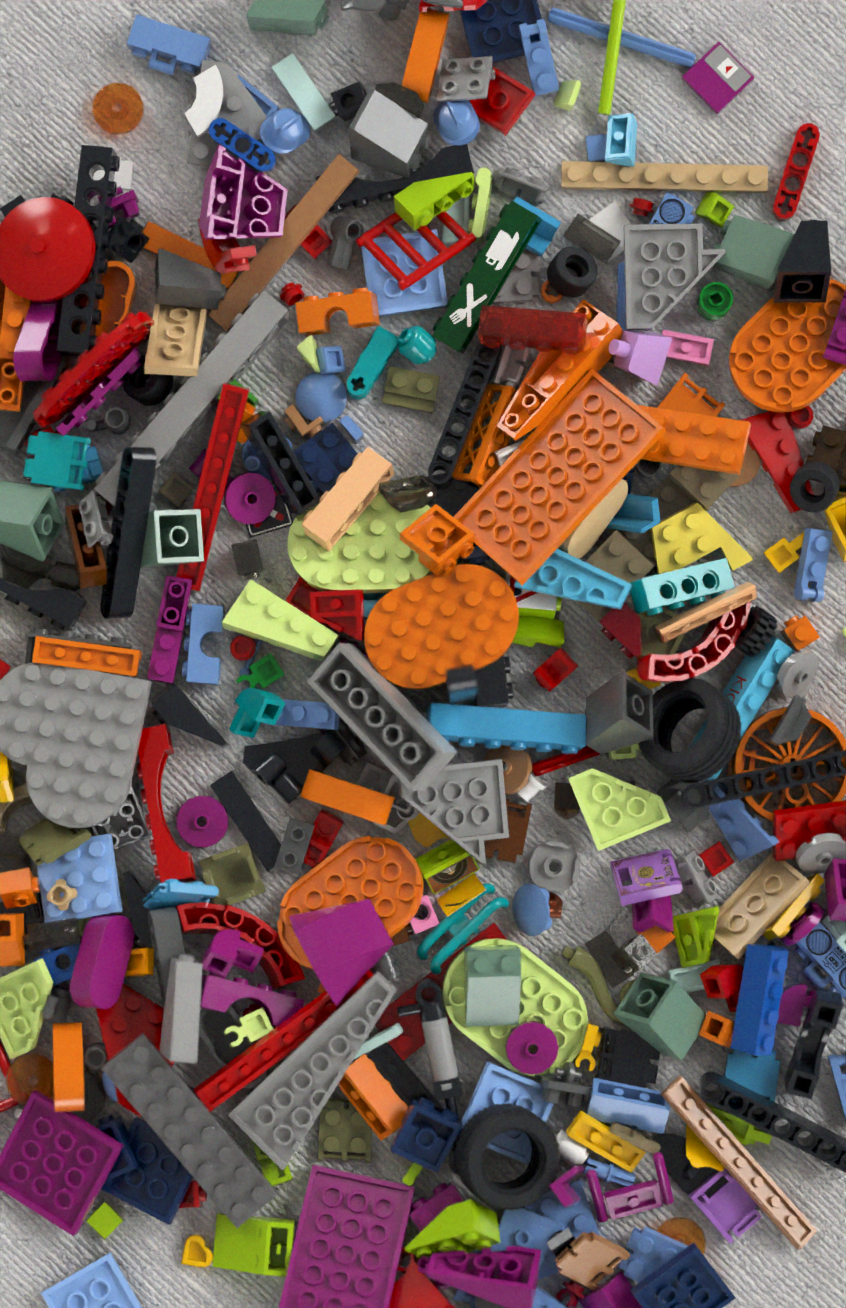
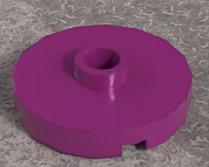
M245 472L229 481L225 489L223 501L229 515L233 519L243 524H256L262 522L271 514L275 506L276 495L273 485L267 478L258 473ZM250 494L254 495V501L252 503H248L247 498Z
M196 796L188 799L181 806L177 814L176 826L180 836L188 844L195 847H209L217 844L225 836L228 829V815L225 807L218 800L209 796ZM202 816L207 819V824L204 827L199 826L197 823L198 818Z
M810 902V907L798 919H793L789 924L791 929L780 939L786 946L793 945L803 939L818 924L824 910L817 902Z
M536 1021L522 1022L514 1027L505 1045L506 1055L512 1066L522 1073L531 1075L542 1073L550 1068L557 1058L559 1049L557 1038L552 1030ZM531 1044L537 1045V1049L533 1053L528 1052V1047Z

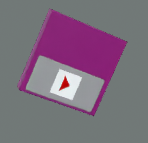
M718 41L681 79L718 115L755 77Z

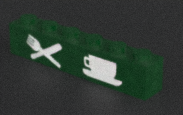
M512 200L509 205L505 204L500 211L499 218L501 219L496 228L493 226L486 236V245L483 250L479 249L472 260V263H474L472 269L462 276L459 282L461 286L456 295L453 294L446 304L448 310L443 318L439 317L433 326L435 332L432 336L462 354H464L542 221V218Z

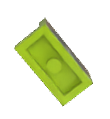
M452 839L415 859L433 894L442 891L479 870L473 856Z

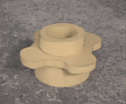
M63 879L57 880L47 893V900L58 905V909L61 911L67 910L70 901L77 897V890L66 885V881ZM63 892L64 897H60V893Z

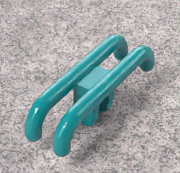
M490 883L482 884L486 889L483 893L443 919L419 944L416 952L417 957L425 961L428 958L427 951L447 930L454 936L433 957L430 963V970L433 974L438 975L441 973V964L461 944L465 945L468 942L466 939L473 932L476 934L479 931L478 927L494 911L500 907L507 908L509 906V901L506 898L498 897L486 904L471 920L464 915L483 895L494 894V885Z

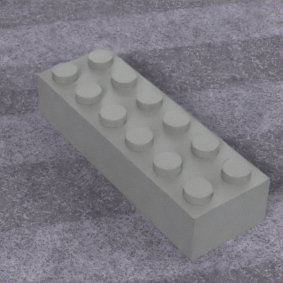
M339 643L307 681L410 791H425L457 753L396 687L374 668L370 660L354 644Z

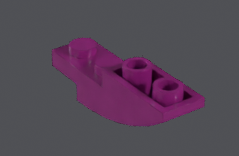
M166 575L156 625L157 631L147 676L148 680L174 684L184 638L187 609L190 602L192 580Z

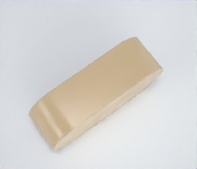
M621 479L557 549L578 559L586 555L623 505L628 493L627 482Z

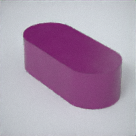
M63 300L51 302L33 301L31 303L14 350V369L19 380L51 381L54 379L62 355L57 351Z
M100 915L92 917L87 922L70 982L71 997L78 1006L107 1009L117 1002L134 943V929L126 917Z

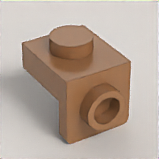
M293 404L284 410L287 416L284 421L292 432L297 429L303 439L307 436L310 438L314 437L323 430L321 426L324 424V420L321 416L307 425Z

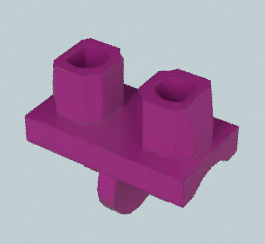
M121 186L117 187V197H112L111 207L114 208V213L123 209L127 220L139 216L140 213L137 205L139 201L134 190L122 194ZM98 195V200L101 202L102 197ZM113 217V222L109 223L108 229L112 228L117 222L115 217Z

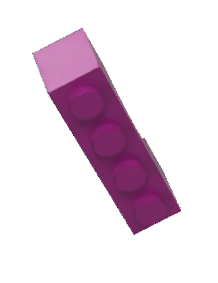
M211 972L208 975H202L200 1008L226 1012L233 1002L246 997L254 1001L259 1008L263 1007L271 1025L278 1027L302 1009L304 1005V999L296 998V992L281 990L280 994L272 992L273 987L258 983L257 987L249 986V980L234 977L233 981H230Z

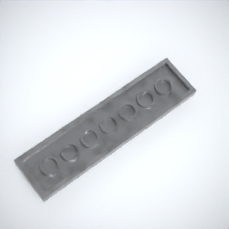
M144 1033L102 1066L105 1074L236 1228L278 1195L276 1189Z

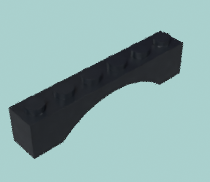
M454 145L441 148L428 164L409 175L408 178L402 177L389 181H367L354 178L328 212L329 214L344 211V207L354 205V208H362L368 206L370 201L379 200L380 203L391 201L396 194L414 182L468 172L474 174L468 145Z
M0 577V590L7 594L4 599L17 606L20 602H23L30 606L27 610L28 612L39 618L45 614L52 618L50 624L63 631L65 627L73 629L87 604L86 601L62 588L31 590L15 586Z

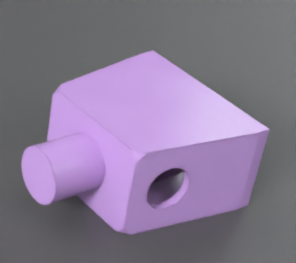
M625 330L621 340L613 339L610 342L609 353L616 355L614 366L640 380L658 385L672 338L656 332Z

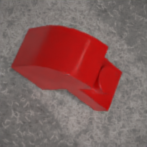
M713 965L699 974L707 997L725 998L729 1011L736 1012L744 967L741 965Z

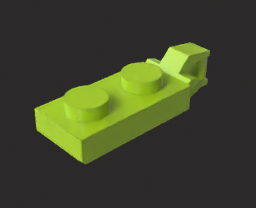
M706 1102L707 1106L741 1144L747 1146L748 1144L754 1145L755 1141L770 1144L771 1134Z

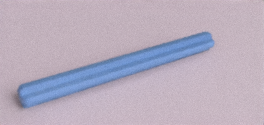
M557 8L550 10L548 16L550 23L608 41L609 25ZM622 30L621 46L691 68L694 64L696 55L692 52Z

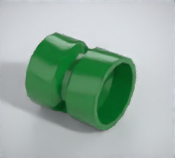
M721 282L707 284L702 289L696 302V308L700 316L708 321L722 319L728 313L733 303L731 289Z

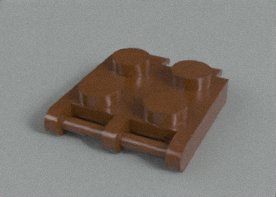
M506 799V808L525 810V813L507 810L509 838L484 840L485 857L492 859L494 850H498L497 860L515 863L517 854H523L532 804L521 805L511 803L509 799Z

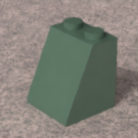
M254 0L246 16L249 28L253 31L316 35L319 28L323 30L329 20V15H327L329 9L327 8L326 0Z
M734 214L731 221L726 219L720 234L724 235L721 245L716 243L713 248L725 249V254L712 267L768 291L776 278L778 267L794 234Z
M0 480V543L36 560L44 561L65 526L52 489Z
M200 509L157 510L149 512L140 568L204 562Z
M643 972L639 974L613 1013L620 1021L661 1054L680 1061L683 1060L698 1037L706 1018V1014L677 981Z

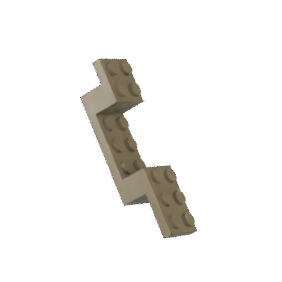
M677 465L649 497L658 498L660 520L694 502L699 503L707 511L740 475ZM650 529L644 533L615 530L586 563L628 583L643 578L656 565ZM576 601L598 622L612 609L610 607Z

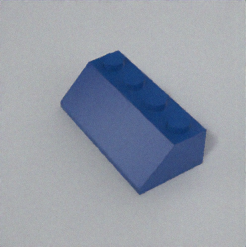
M747 945L730 1048L754 1056L772 1054L789 952L785 946Z

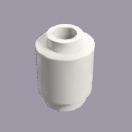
M560 1129L555 1135L558 1140L557 1143H559L560 1158L571 1167H574L576 1164L581 1166L589 1155L586 1151L588 1147L567 1136L566 1132Z

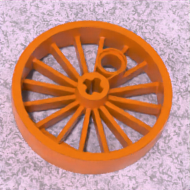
M787 707L774 709L760 715L750 723L732 757V775L762 769L742 770L743 755L780 765L789 763L790 759L794 762L811 758L835 743L839 751L846 750V740L841 731L829 719L808 709L812 716L808 724H819V727L798 754L802 734L799 740H795L793 751L791 750V742L785 743L787 753L782 745L777 746L781 753L780 755L753 734L755 731L767 728L769 734L772 735L774 731L772 727L777 726ZM823 728L832 735V741L802 757ZM749 738H752L778 760L745 752L744 748ZM843 756L841 759V763L845 769L846 756ZM818 761V762L816 763V765H823V764H825V763L822 762V761ZM795 768L793 774L790 770L791 778L800 781L802 778L801 770ZM772 774L771 776L765 778V783L776 778V776ZM846 776L830 779L839 782L833 796L817 783H810V785L825 795L829 802L841 801L846 794ZM743 778L739 780V788L743 792H749L751 787L747 789ZM807 785L799 786L802 790V795L797 800L790 797V788L783 789L777 810L783 808L784 800L793 804L794 807H799V804L803 803L806 799L810 805H815ZM774 792L767 793L759 805L752 797L742 799L755 814L773 823V814L762 807Z

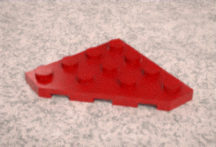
M123 984L120 996L112 1007L107 1009L95 1008L102 1041L104 1042L107 1054V1061L112 1059L142 1033L159 1051L164 1017L163 1007ZM164 1057V1058L166 1059V1061H167L171 1066H173L174 1062H173V1061H169L166 1057ZM114 1084L118 1104L141 1117L139 1112Z

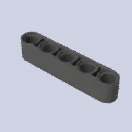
M175 906L152 910L147 913L163 1009H165L171 958H179V954H185L179 917Z

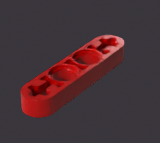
M812 123L801 125L796 132L772 206L773 216L779 221L791 219L796 212L820 138L819 129ZM810 130L811 136L814 139L810 138L806 149L802 148L804 136L801 133ZM798 153L805 155L807 164L802 167L796 166L793 163V156ZM788 178L797 179L799 188L795 191L788 190L785 187V180ZM786 196L796 197L795 200L790 198L787 208L791 209V212L787 211L785 215L781 214V209L777 205L782 206Z

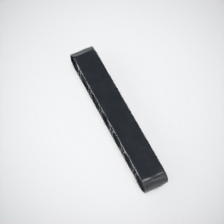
M500 319L488 320L482 329L430 463L428 480L435 489H445L451 483L453 473L506 341V325ZM495 328L500 330L502 334L497 338H492L488 332ZM483 352H489L493 357L490 361H482L479 355ZM477 375L482 377L484 381L480 385H473L469 381L470 378ZM464 399H470L474 402V406L470 409H465L460 403ZM455 423H462L465 429L457 433L451 427ZM451 446L455 448L456 453L450 457L445 456L442 453L443 448ZM437 470H443L447 474L446 478L440 481L434 479L432 475Z
M127 447L123 451L111 528L113 538L109 544L106 561V585H103L100 602L101 614L105 619L130 618L134 612L157 462L156 452L152 447Z
M473 664L446 669V688L450 704L469 705L476 703L477 683Z
M846 750L691 784L682 791L681 802L686 808L698 809L846 776V769L841 764L842 757L846 756ZM818 761H822L827 765L828 771L825 775H820L816 771L815 766ZM792 767H797L801 770L802 778L800 781L791 778L790 770ZM766 773H773L776 776L777 782L775 786H768L765 783L764 776ZM741 778L750 781L751 790L749 792H743L739 788V780ZM715 784H721L725 787L726 794L723 798H718L714 795L713 787ZM689 790L699 792L700 801L697 804H693L688 800L687 793Z
M710 1071L701 1076L699 1081L701 1096L706 1102L846 1173V1160H844L846 1158V1138L717 1072ZM709 1084L718 1085L716 1090L710 1091L706 1089ZM732 1096L741 1097V1100L733 1103L729 1101ZM760 1107L764 1109L761 1114L752 1113L755 1108ZM781 1119L788 1121L783 1126H777L775 1124L778 1120ZM803 1131H808L811 1133L806 1138H801L798 1136ZM826 1143L833 1144V1147L825 1150L821 1148Z

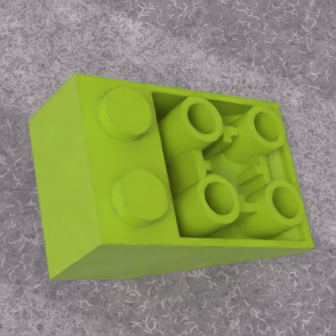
M471 1199L450 1205L405 1247V1250L417 1258L422 1256L431 1258L432 1253L463 1250L468 1254L475 1250L481 1251V1249L491 1248L492 1245L500 1243L497 1213Z
M217 1213L212 1267L286 1277L294 1243L295 1219L251 1216L236 1228L225 1214Z

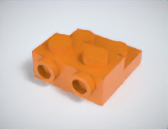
M435 504L400 533V540L419 554L418 561L438 576L443 571L445 573L451 572L456 565L457 559L461 556L465 559L472 553L475 534Z

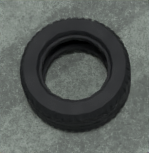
M689 678L670 682L653 694V739L638 743L639 749L652 766L669 778L683 783L700 782L721 771L736 752L741 735L740 715L734 703L726 695L704 680ZM695 709H706L707 724L700 739L687 750L672 752L671 738L678 722L687 713Z
M495 1104V1106L491 1105L489 1108L486 1107L483 1111L480 1110L477 1114H474L473 1118H470L468 1123H465L464 1129L460 1131L461 1133L458 1135L455 1147L456 1170L463 1184L480 1201L500 1210H518L525 1208L527 1205L530 1206L532 1203L537 1202L538 1199H541L542 1195H545L547 1190H550V1185L554 1183V1179L557 1177L556 1173L559 1171L558 1167L560 1166L559 1143H557L558 1140L552 1129L536 1114L516 1104ZM509 1130L524 1132L529 1137L532 1148L531 1160L525 1172L516 1179L505 1183L489 1180L485 1176L482 1165L484 1151L489 1142L498 1134Z

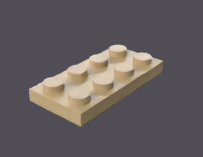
M155 302L153 313L155 323L151 327L144 365L145 374L198 376L208 309L156 304Z
M772 851L719 908L714 939L739 960L746 953L747 945L754 944L810 882L785 860L775 861Z

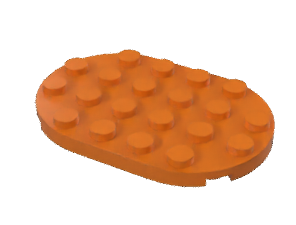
M830 279L826 302L774 303L772 297L739 330L730 349L729 371L736 388L749 402L773 412L796 411L816 401L846 371V365L823 358L846 290V285Z
M473 564L455 565L449 573L443 571L438 576L433 573L400 586L384 595L375 604L365 626L364 641L367 655L374 668L391 683L414 690L432 688L446 682V669L473 664L475 671L495 662L503 656L511 646L518 630V605L509 585L492 570Z
M365 836L344 844L298 879L283 897L280 904L279 921H277L278 934L283 947L295 961L314 971L294 933L289 916L370 899L390 938L393 937L413 919L421 904L423 877L420 867L412 854L404 846L389 838Z

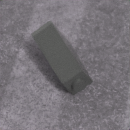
M158 249L155 263L156 304L217 310L219 301L224 300L225 284H221V273L164 249Z

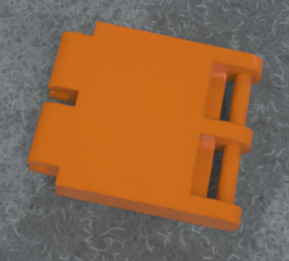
M684 373L657 407L716 417L726 404L723 402L719 403L706 393L707 389L704 387L701 389L688 379V374ZM685 382L686 384H688V385H689L690 387H692L695 391H697L698 394L696 395L693 391H691L689 388H687L683 383ZM702 396H703L704 398H706L709 402H711V403H712L714 406H716L717 408L714 409V408H713L712 406H710L707 402H705L703 399H701Z

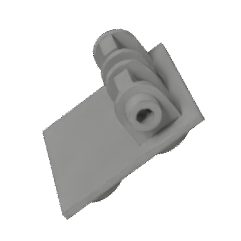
M493 57L442 60L436 101L486 99L490 80L495 79V71L491 69Z

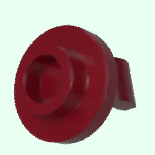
M571 1279L569 1284L565 1281L562 1283L567 1288L561 1289L557 1293L556 1298L562 1302L566 1296L570 1295V1301L566 1306L575 1308L578 1304V1296L581 1299L585 1298L582 1294L584 1288Z

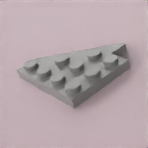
M202 60L201 73L216 65L222 78L224 96L217 119L223 118L228 120L264 145L260 137V127L268 117L229 64ZM226 125L222 127L216 126V137H219L221 134L229 139L226 144L230 145L233 136L226 132ZM192 128L187 159L188 164L210 167L219 144L211 138L209 129L198 137ZM244 138L239 139L235 144V149L241 153L248 151L250 147V142ZM255 146L254 152L248 159L251 160L254 155L259 159V166L262 167L263 164H266L268 154L264 157L256 152L259 147ZM227 149L225 150V152H227L237 160L239 159L237 156L229 152ZM245 163V165H247L248 167H250L251 169H253L254 171H256L257 173H259V171H257L255 168H253V167L250 166L249 164Z
M639 224L623 226L626 330H652L725 254V249H703L702 224Z
M502 759L447 764L425 791H410L398 778L400 797L480 863H486L484 840L509 838Z

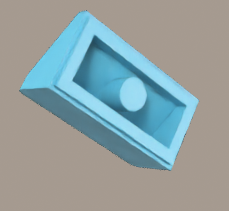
M633 113L608 116L606 162L628 167L635 166L637 121Z

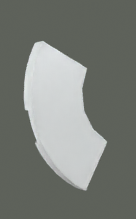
M216 65L194 77L197 87L196 99L192 107L184 113L198 137L203 135L209 129L211 122L217 119L224 96L223 82Z

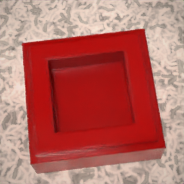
M720 841L698 855L703 860L704 866L712 877L735 863Z

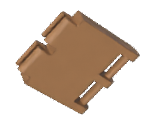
M583 1232L570 1244V1246H573L572 1249L566 1248L554 1261L557 1262L556 1265L559 1273L591 1290H595L598 1287L597 1283L606 1275H611L614 1272L613 1268L623 1259L627 1260L630 1254L626 1249L594 1232L587 1234Z

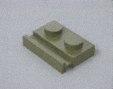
M389 366L382 404L433 414L440 376Z

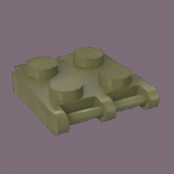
M46 818L25 830V835L21 836L18 841L36 865H40L44 862L46 864L52 863L65 853L78 848L91 838V833L87 829L65 827Z
M328 1099L325 1108H322L320 1111L318 1161H323L325 1158L342 1159V1162H347V1159L365 1160V1163H371V1127L350 1101L349 1109H344V1099ZM324 1151L342 1152V1154L324 1153ZM347 1152L366 1153V1154H365V1155L347 1154Z

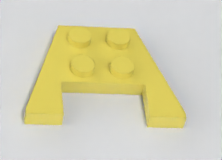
M697 502L666 517L660 523L650 528L658 574L681 569L720 548L724 558H727L729 568L732 571L753 560Z

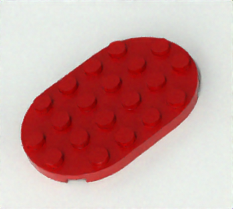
M140 311L135 315L132 312L111 333L107 334L104 332L94 341L96 346L90 352L85 351L76 360L78 364L72 370H66L58 378L60 383L55 388L50 387L42 394V403L33 411L34 420L42 428L48 427L62 419L72 409H75L135 347H138L150 333L148 326L151 328L155 323L147 312Z

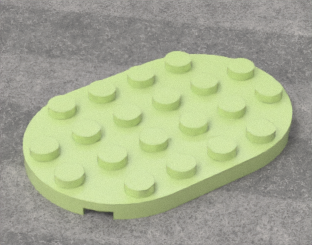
M398 492L378 493L330 551L305 535L302 527L305 515L311 510L314 511L319 503L301 515H297L289 530L288 554L296 573L308 585L320 591L363 589V593H389L400 586L428 576L432 572L418 561L419 554L400 540V533L430 509L425 502L412 495Z
M490 938L467 946L517 945L521 949L519 1024L536 1021L549 1027L557 1038L559 1048L557 1058L551 1067L542 1073L532 1075L522 1073L512 1066L507 1058L505 1049L506 1040L512 1029L517 1025L466 1026L464 949L450 963L443 981L442 991L445 1008L454 1025L504 1066L523 1075L552 1074L555 1068L563 1069L564 1063H571L580 1053L588 1023L585 1002L576 988L528 949L516 942L507 939ZM531 1044L528 1047V1052H535L537 1045Z

